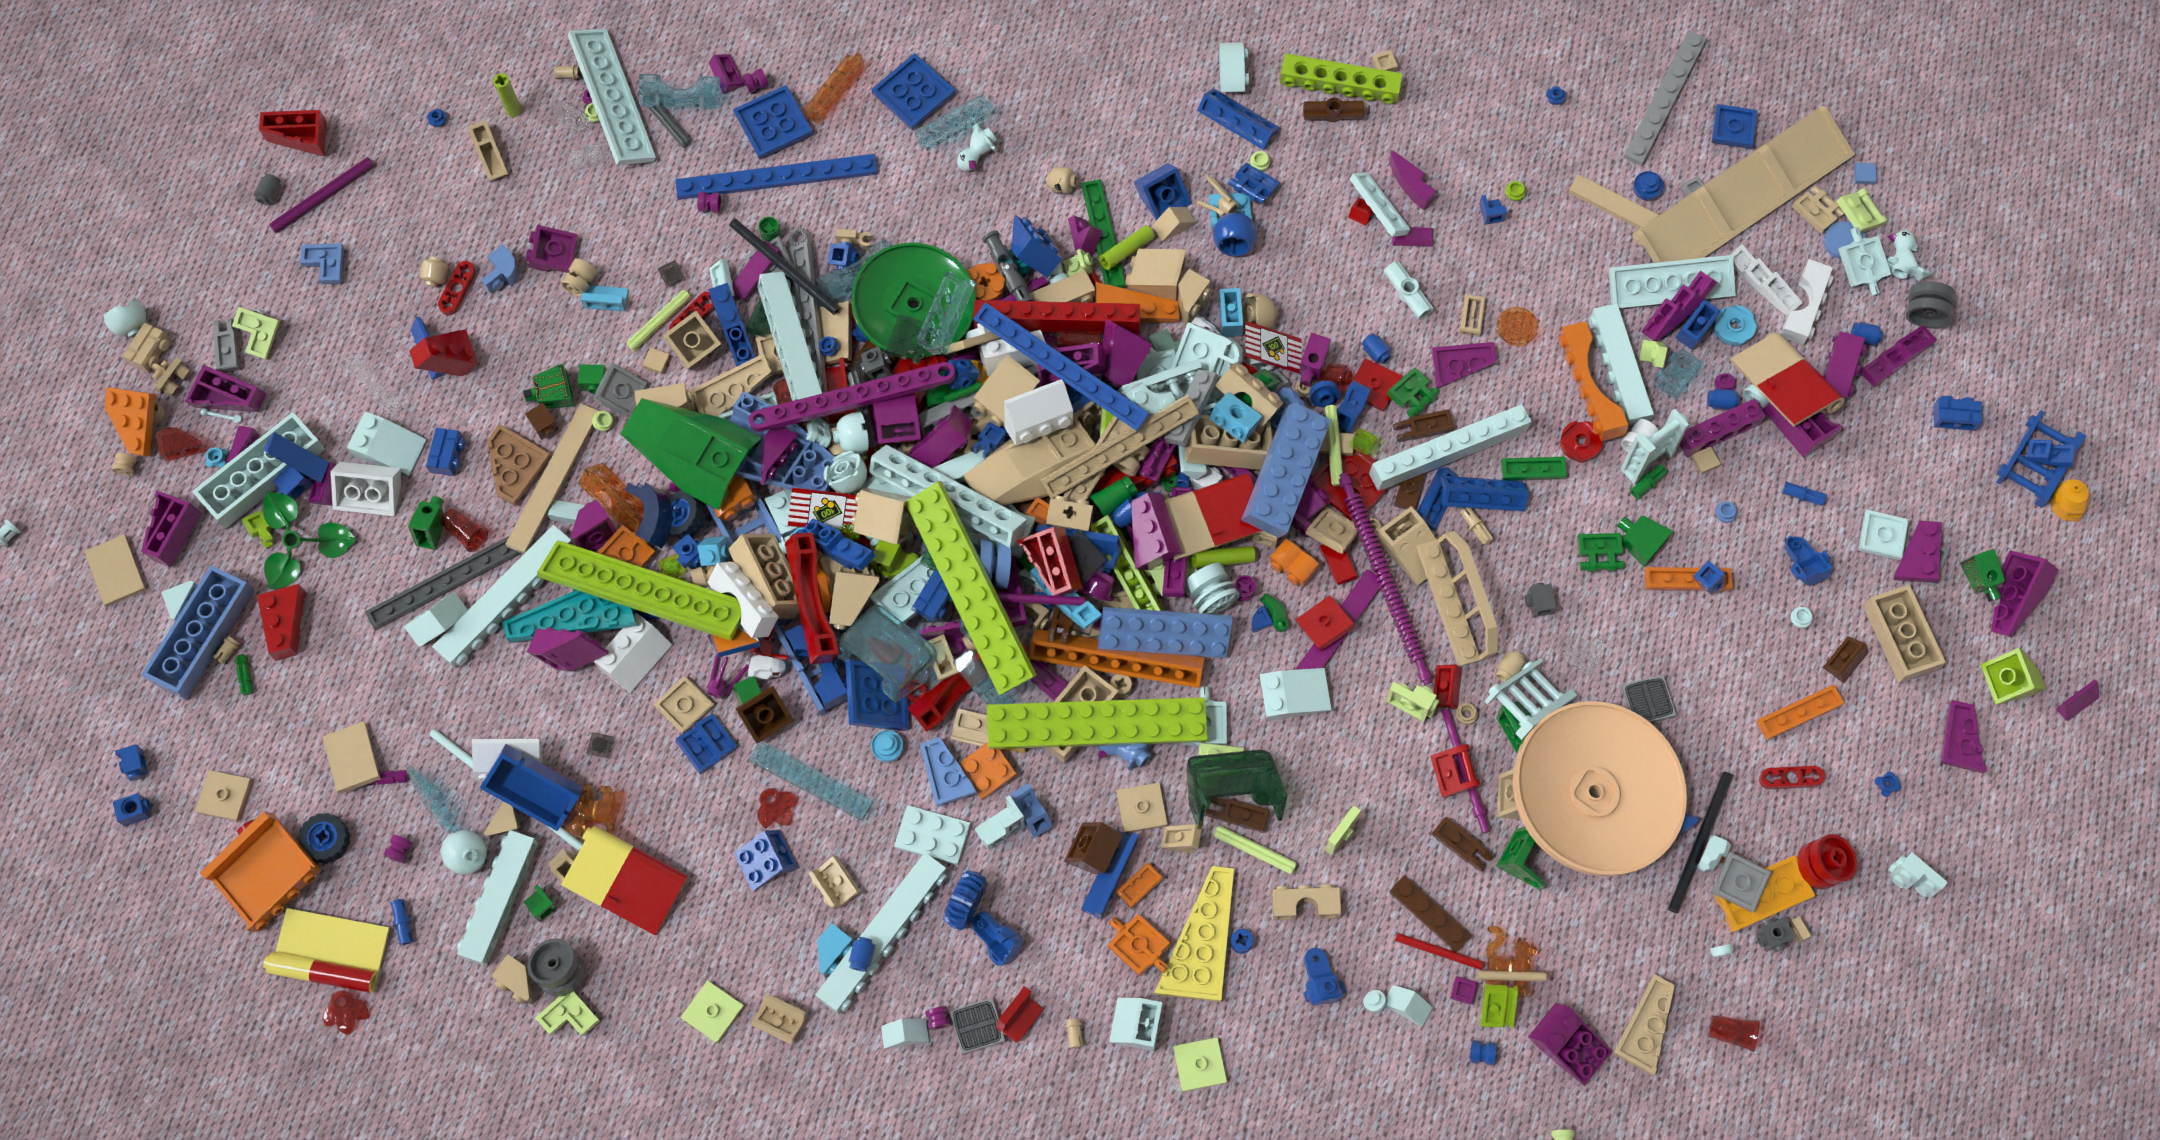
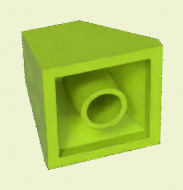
M2021 648L1980 664L1996 705L2026 698L2046 690L2038 668Z

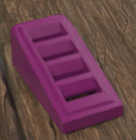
M238 426L227 463L259 438L260 435L254 428Z

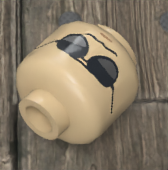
M1054 167L1048 172L1046 182L1047 186L1054 193H1071L1073 188L1077 186L1078 178L1069 167Z

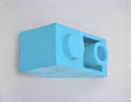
M833 923L827 927L817 940L819 968L823 977L826 978L828 975H831L838 966V962L842 957H845L853 945V940Z

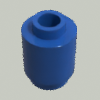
M1861 321L1859 323L1854 322L1850 333L1865 338L1863 344L1871 346L1880 343L1883 337V331H1880V326Z
M1372 333L1363 340L1364 351L1375 363L1381 362L1384 364L1391 358L1390 353L1392 349L1379 335L1376 336Z
M1715 388L1708 391L1707 406L1712 407V409L1730 410L1739 405V394H1736L1735 390Z
M1129 497L1114 510V514L1111 517L1118 527H1128L1132 523L1131 501L1135 499Z
M859 937V940L853 941L848 961L850 962L849 968L867 972L868 967L871 966L876 946L872 944L871 939Z

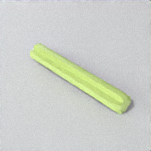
M682 290L627 341L628 347L636 351L691 299L690 294Z
M1328 405L1325 407L1326 418L1331 420L1327 429L1331 483L1333 486H1340L1339 475L1342 474L1337 408L1335 405Z
M1221 825L1217 827L1214 833L1216 838L1285 872L1292 874L1296 867V862Z

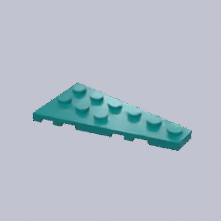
M578 590L502 622L506 639L510 643L532 640L536 629L546 630L547 627L557 631L566 629L574 633L576 630L587 633L638 626L633 608Z

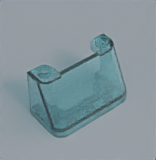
M877 604L870 607L836 641L839 651L837 657L841 660H848L854 654L883 676V692L894 702L899 701L928 681L937 658L936 649L931 643L884 607Z

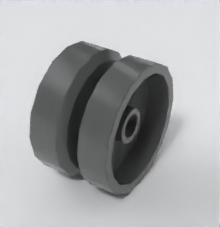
M1935 281L1919 282L1911 286L1908 295L1909 304L1906 309V319L1911 324L1937 329L1952 323L1954 317L1953 307L1956 303V290L1947 284Z
M559 938L549 939L540 943L533 949L527 963L530 977L546 994L554 997L572 993L580 986L585 976L586 967L584 960L566 941Z

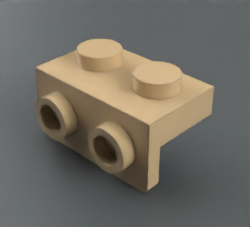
M838 856L831 857L820 868L809 872L812 884L820 890L824 896V902L831 908L843 907L861 892Z
M766 994L761 1008L752 1020L751 1026L792 1045L804 1025L806 1012L797 1006H792L782 1001L779 997Z

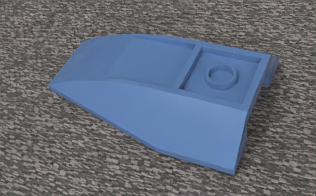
M743 391L734 404L733 416L729 421L761 437L762 440L752 457L747 455L736 476L761 482L762 446L765 434L770 429L764 430V432L754 431L749 424V416L756 410L771 407L772 405ZM759 417L757 420L755 419L754 423L762 424L765 418ZM797 424L784 426L797 434L795 443L798 445L795 452L787 456L783 467L779 466L773 479H768L766 484L792 490L793 487L826 491L829 485L824 480V470L827 465L830 467L834 463L832 459L835 457L823 446H820L818 442L807 440V432Z

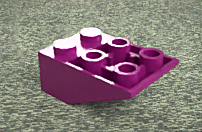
M914 393L872 404L877 445L912 442L921 439Z
M547 627L546 630L536 629L527 653L556 670L571 672L607 655L609 651L602 647L601 642L587 638L588 634L576 630L574 633L566 629L557 631Z
M1558 1003L1551 1007L1528 1036L1545 1055L1583 1086L1589 1082L1612 1053L1605 1043L1569 1006Z

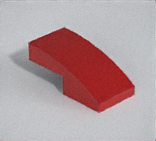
M1325 544L1319 546L1320 552L1327 562L1330 574L1337 586L1357 578L1346 551L1340 554Z

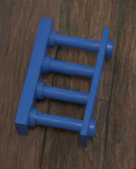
M2042 410L2036 416L2031 415L2026 423L2028 429L2008 463H2003L1996 473L1999 475L1996 483L2000 484L2007 477L2035 493L2034 496L2038 498L2034 504L2040 508L2048 502L2068 467L2056 466L2054 470H2049L2034 461L2027 460V457L2020 452L2025 445L2029 446L2030 439L2034 440L2030 437L2034 429H2037L2064 445H2076L2077 451L2087 436L2079 431L2074 437H2067L2040 422L2039 420L2044 414ZM2017 461L2044 476V479L2047 481L2045 486H2039L2010 470L2014 462Z

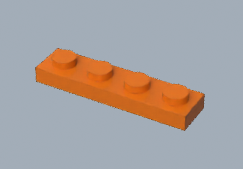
M1645 567L1644 569L1645 590L1706 591L1698 585L1694 578V575L1701 568ZM1719 568L1725 573V580L1723 586L1718 591H1731L1733 589L1731 568Z
M1833 684L1757 719L1756 724L1767 741L1843 706L1844 701Z

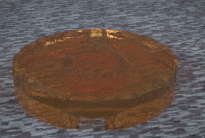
M1511 307L1503 311L1498 317L1496 325L1497 334L1500 339L1502 338L1506 344L1515 347L1529 344L1535 338L1538 329L1536 317L1532 312L1522 307Z

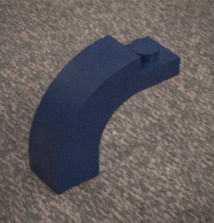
M628 482L625 490L638 497L644 506L643 520L635 535L655 546L663 548L672 525V507L667 495L659 488L646 482L644 485L637 483L636 486Z

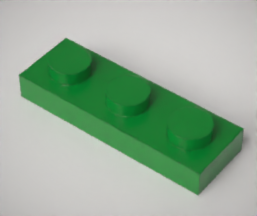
M1565 456L1501 459L1502 480L1566 479L1567 476Z

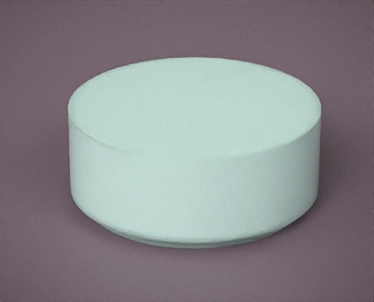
M1732 944L1711 948L1710 951L1714 958L1734 952Z

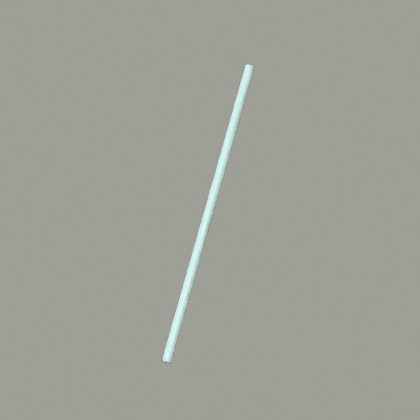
M436 729L430 732L429 736L473 769V761L470 755ZM548 827L576 850L580 851L583 843L576 837H573L567 830L560 827L556 831Z

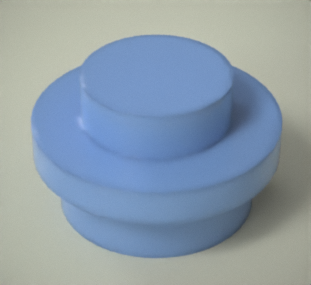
M1722 502L1716 507L1715 515L1720 521L1728 523L1735 519L1737 509L1731 502Z

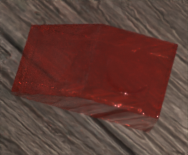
M167 427L162 431L156 432L159 455L166 462L207 452V448L199 439L177 427Z

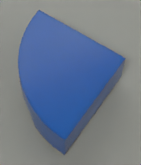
M1265 605L1261 606L1252 618L1251 627L1253 633L1273 626Z

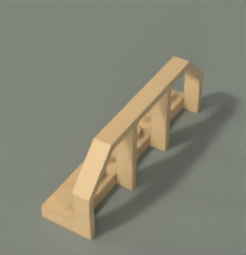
M1455 531L1444 533L1437 540L1417 545L1416 548L1457 665L1461 667L1482 661L1497 653V624L1469 545ZM1448 541L1458 550L1464 566V570L1453 579L1440 544L1447 543ZM1468 578L1477 606L1465 615L1454 584ZM1481 614L1485 626L1486 651L1481 655L1478 654L1467 620L1473 619Z

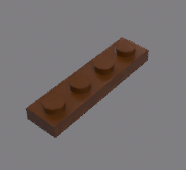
M1405 875L1389 891L1395 899L1454 952H1457L1471 937L1463 927Z

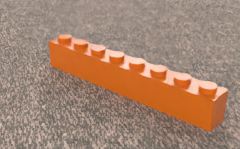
M1035 629L1031 639L1029 659L1079 668H1083L1085 665L1089 669L1196 688L1200 687L1204 657L1098 649V639L1070 635L1067 644L1061 643L1062 633H1056L1054 641H1049V631Z

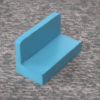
M589 285L587 293H582L581 302L584 308L625 311L628 289Z

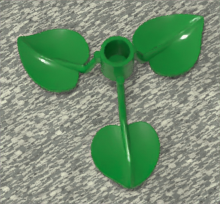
M268 491L263 501L264 519L274 529H281L286 524V533L282 537V542L287 547L286 551L288 552L287 556L281 552L273 553L265 560L264 574L268 588L280 589L286 587L299 577L301 564L299 561L291 559L292 549L299 548L303 542H319V551L326 557L335 558L344 554L355 542L354 535L343 525L325 523L318 528L319 538H302L298 532L290 531L291 525L289 522L294 521L299 512L297 502L290 496Z

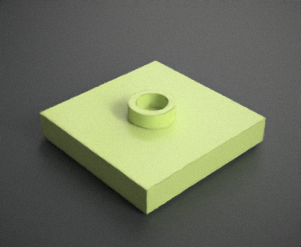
M1355 806L1352 807L1328 839L1325 850L1330 855L1334 854L1343 840L1347 841L1354 831L1352 828L1358 820L1360 809Z
M707 980L680 1018L718 1044L744 1008V1005Z
M1218 1037L1173 1046L1182 1092L1227 1083Z

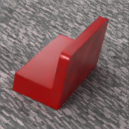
M844 357L839 358L840 366L825 368L828 392L849 387Z
M1025 986L1000 1016L996 1025L997 1030L1015 1043H1019L1043 1012V1007L1030 999L1032 991Z

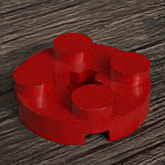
M1573 421L1562 431L1559 444L1563 453L1568 458L1584 463L1594 459L1599 454L1602 448V441L1599 434L1595 433L1593 423L1589 421ZM1576 438H1585V445L1578 444Z

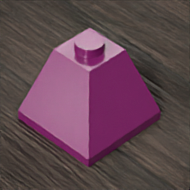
M597 499L585 504L578 511L571 533V538L577 547L593 552L603 547L617 531Z

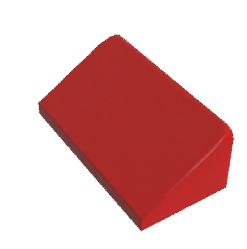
M1456 664L1436 665L1433 694L1437 695L1436 699L1439 700L1436 707L1453 710L1458 708L1462 669Z

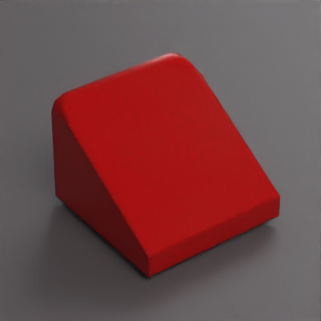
M1358 198L1352 205L1348 218L1366 226L1373 214V210L1366 204L1365 200Z

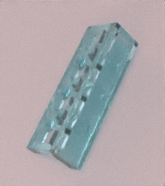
M981 94L914 131L916 141L920 148L924 147L928 151L995 114V109L986 97Z
M950 271L945 273L916 340L917 343L933 355L947 352L976 285L975 281L971 278L960 280ZM950 280L956 284L954 291L951 293L948 285ZM942 297H946L947 307L944 310L941 305ZM935 314H938L940 320L938 327H935L933 320ZM929 331L932 336L931 344L924 340Z

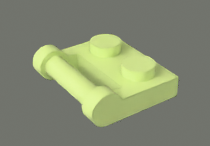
M1866 188L1841 196L1837 200V203L1854 228L1859 227L1860 233L1879 228L1888 222L1885 215H1881L1868 196L1869 192Z

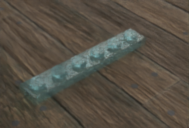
M762 742L757 744L748 759L754 765L862 822L873 804V800Z

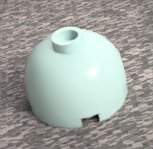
M140 300L128 302L129 306L122 307V305H119L103 315L102 319L105 325L113 334L119 336L128 335L129 338L136 336L143 323L146 322V312Z
M861 412L850 413L842 417L837 423V430L833 431L834 442L839 443L840 448L844 452L853 451L855 454H865L868 451V434L862 425L865 423Z
M853 451L837 455L832 459L834 463L830 467L826 466L823 474L824 480L839 493L847 494L859 490L867 477V468L864 460L858 453L855 454Z
M460 830L447 836L442 843L440 853L445 867L454 873L466 875L472 874L482 867L487 857V847L483 839L476 833L469 830Z

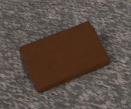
M1847 636L1823 668L1842 683H1845L1869 653L1867 645Z

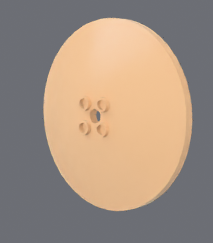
M1598 701L1577 702L1558 708L1541 719L1524 738L1515 759L1513 793L1517 810L1524 826L1535 842L1548 855L1575 871L1594 876L1612 877L1641 870L1656 861L1670 848L1681 829L1687 802L1686 783L1681 764L1673 748L1662 733L1645 718L1627 708ZM1590 787H1594L1598 790V798H1594L1590 795Z

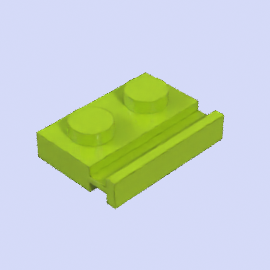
M1484 984L1480 1015L1481 1027L1503 1028V1026H1510V1028H1514L1518 997L1517 986L1507 988V985Z

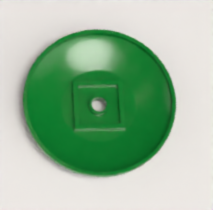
M912 242L889 246L869 258L855 278L851 301L856 323L871 343L876 347H880L881 350L898 357L921 359L943 353V346L959 342L965 336L973 321L976 295L968 272L956 258L938 247ZM915 300L919 303V306L911 308L907 303Z

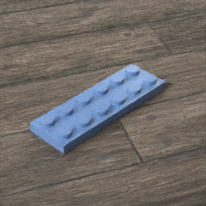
M1103 607L1098 649L1226 658L1233 619L1232 616Z

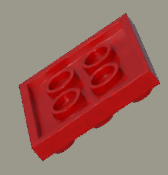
M1354 444L1353 456L1341 455L1342 473H1347V476L1350 475L1354 493L1360 494L1362 503L1365 506L1364 508L1368 512L1388 488L1380 491L1377 490L1369 475L1372 464L1376 461ZM1328 460L1313 476L1315 479L1314 483L1328 494L1329 497L1327 499L1331 502L1330 505L1352 521L1351 513L1348 512L1349 508L1346 507L1344 499L1347 498L1344 488L1333 486L1331 483L1330 460Z

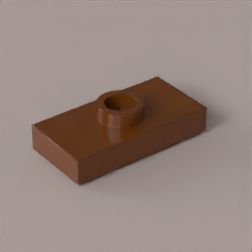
M1425 473L1400 483L1394 503L1395 507L1407 510L1412 506L1415 510Z

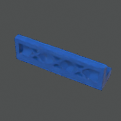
M1216 89L1204 93L1197 109L1198 112L1262 150L1267 148L1271 137L1280 130L1279 126Z
M1441 476L1440 482L1444 488L1441 499L1443 506L1525 511L1529 492L1523 481Z
M1038 524L1036 533L1054 526ZM1065 528L1076 564L1115 569L1122 551L1119 536ZM1085 552H1092L1093 554L1087 558L1081 557V554ZM1113 555L1111 561L1102 560L1101 557Z
M1118 830L1123 835L1120 840L1121 845L1111 859L1112 863L1109 870L1105 874H1097L1081 911L1102 919L1138 843L1139 835L1133 832L1130 836Z

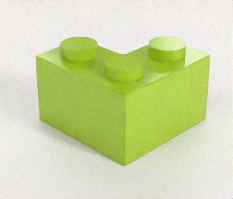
M879 540L873 551L875 557L872 559L871 564L874 572L893 579L920 557L912 552H908V554L902 552L900 544Z

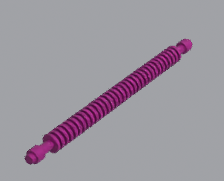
M1342 473L1339 475V482L1347 495L1344 502L1346 507L1349 508L1348 512L1351 513L1350 516L1353 518L1352 521L1355 523L1354 526L1357 528L1356 531L1359 533L1358 536L1361 538L1360 541L1363 543L1362 546L1365 548L1364 551L1367 553L1366 556L1369 558V563H1371V568H1373L1372 570L1375 573L1374 575L1377 578L1376 580L1379 583L1378 585L1381 588L1380 590L1383 593L1382 595L1385 598L1387 607L1390 608L1389 612L1392 613L1391 617L1394 618L1393 622L1396 623L1395 626L1398 628L1397 631L1400 633L1401 641L1405 643L1403 646L1407 648L1405 651L1409 653L1407 655L1408 658H1411L1409 661L1416 664L1420 682L1428 685L1432 683L1431 679L1433 677L1423 661L1426 658V654H1423L1424 649H1421L1422 645L1418 644L1420 640L1417 633H1415L1416 630L1413 628L1414 625L1411 623L1412 620L1409 618L1410 615L1407 613L1408 610L1405 608L1406 606L1403 603L1404 601L1401 598L1402 596L1399 593L1397 584L1394 583L1395 579L1392 578L1393 574L1390 573L1391 569L1388 568L1389 564L1386 563L1387 559L1384 558L1385 555L1382 553L1383 550L1380 548L1381 545L1378 543L1379 540L1376 538L1377 535L1374 533L1375 530L1372 528L1373 525L1370 523L1371 520L1368 518L1369 516L1366 513L1367 511L1364 508L1361 496L1358 493H1354L1350 475L1347 476V473Z

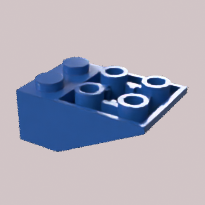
M1015 215L1011 250L1018 259L1048 278L1062 260L1058 253L1059 249L1053 244L1054 241L1048 237L1049 234L1040 227L1036 229L1032 226L1033 223L1026 217L1021 219Z

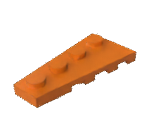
M1098 282L1095 283L1096 303L1140 304V322H1179L1178 301Z

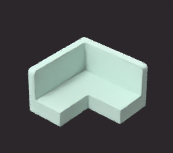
M453 591L411 620L404 628L420 647L450 628L468 609Z
M1010 795L1006 797L1007 808L975 828V832L988 851L1025 827L1024 816Z

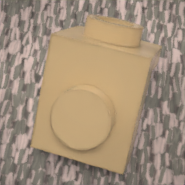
M1024 603L1026 614L1036 620L1033 624V632L1035 629L1044 630L1050 622L1049 610L1043 604Z

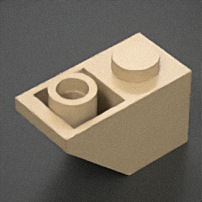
M507 954L491 975L496 980L494 985L504 992L507 989L514 993L512 997L522 1005L525 1001L531 1005L534 1000L528 969Z

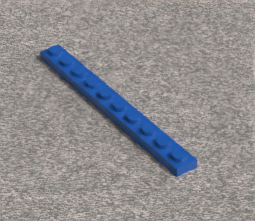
M875 154L675 180L677 198L682 200L698 198L699 192L729 194L877 175Z
M986 302L973 320L1059 379H1062L1065 383L1137 432L1141 430L1150 417V414Z

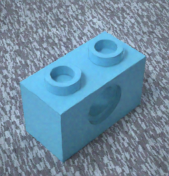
M1240 288L1220 289L1221 334L1225 337L1242 336L1243 315Z
M1228 392L1214 406L1209 419L1229 432L1233 437L1244 442L1257 429L1262 415Z

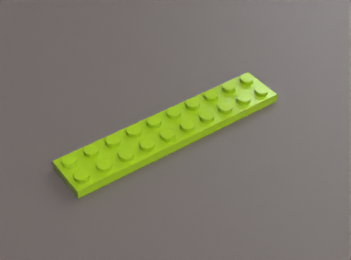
M942 481L934 483L908 499L906 502L908 510L998 694H1005L1037 676Z
M559 540L555 542L537 571L539 578L730 641L741 623V607L737 598Z
M1205 697L986 705L988 749L1207 742L1208 740Z

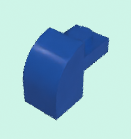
M1354 380L1350 383L1345 398L1337 409L1338 428L1348 433L1353 430L1367 405V399L1372 389Z

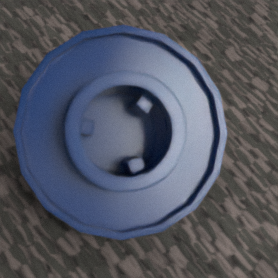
M1652 171L1638 174L1633 183L1635 195L1645 201L1657 199L1664 188L1662 178Z
M1321 381L1311 387L1309 397L1314 406L1326 407L1337 402L1340 397V391L1335 382Z

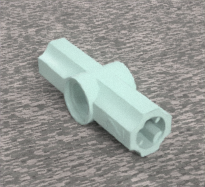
M1394 261L1384 269V274L1398 291L1400 300L1409 306L1418 320L1427 317L1434 308L1419 289L1418 282L1409 276L1399 261ZM1409 288L1412 292H1407L1404 289Z

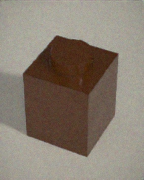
M543 403L525 413L541 440L552 437L559 430L555 420Z

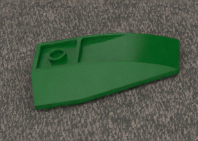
M641 398L620 433L679 489L720 511L729 496L728 487L747 455L752 457L762 440L761 437L724 418Z

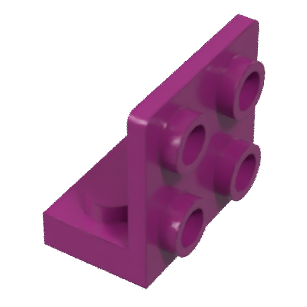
M952 621L946 623L945 626L936 627L931 625L919 631L926 667L933 665L924 642L943 634L956 661L969 660L967 647L962 639L964 637L962 623Z

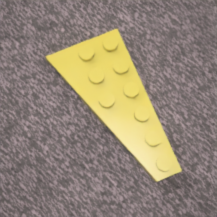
M1211 867L1167 964L1170 967L1162 974L1154 995L1221 1002L1234 868Z

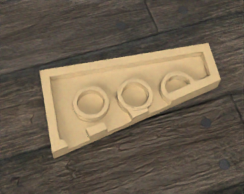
M761 354L691 389L692 397L700 413L718 417V415L726 413L733 408L743 391L750 394L774 373L766 356Z
M1655 974L1646 987L1612 1053L1653 1077L1656 1074L1657 1061L1661 1051L1662 1038L1666 1028L1665 1024L1675 986Z

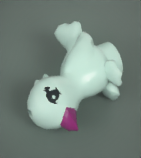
M977 121L971 126L973 133L970 147L962 150L957 157L958 167L963 171L976 169L979 157L990 149L995 152L997 151L996 146L993 144L997 141V138L989 127L984 130Z
M1901 230L1896 234L1887 236L1896 248L1894 257L1890 256L1887 259L1889 269L1895 277L1905 279L1907 276H1914L1920 281L1931 275L1929 270L1917 264L1912 251L1917 252L1916 248L1918 245L1915 236L1910 231Z

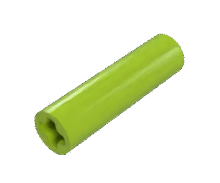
M504 73L497 74L493 78V84L508 116L517 117L521 114L522 108L509 77Z
M1144 225L1099 256L1102 267L1106 270L1111 269L1153 240L1154 233L1152 229Z
M1253 546L1206 550L1191 555L1190 562L1194 569L1203 568L1213 563H1220L1222 566L1253 563L1255 561V550Z

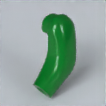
M1266 593L1261 597L1260 602L1269 610L1274 629L1278 632H1284L1289 626L1285 608L1282 603Z

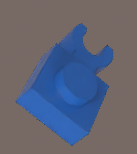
M989 422L978 436L979 442L974 445V453L976 454L978 450L983 449V458L988 457L990 448L997 450L1007 437V431Z

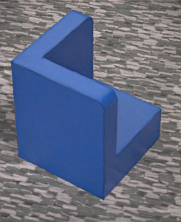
M1481 195L1479 205L1484 224L1504 222L1507 215L1506 207L1501 206L1499 199L1487 201L1486 195Z

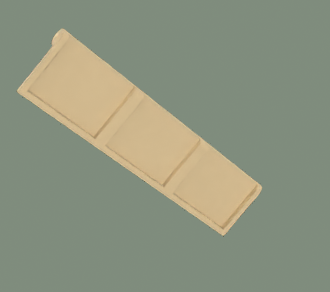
M1820 106L1633 232V238L1638 245L1645 247L1654 263L1704 258L1855 154L1828 109Z

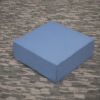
M1855 163L1854 183L1875 185L1877 182L1876 164Z

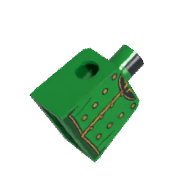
M564 364L534 375L532 377L534 388L523 390L526 402L537 400L539 405L543 403L547 409L575 406L568 373Z
M1994 549L1979 553L1960 562L1974 593L1984 591L1988 602L2001 598L1997 585L2005 582Z

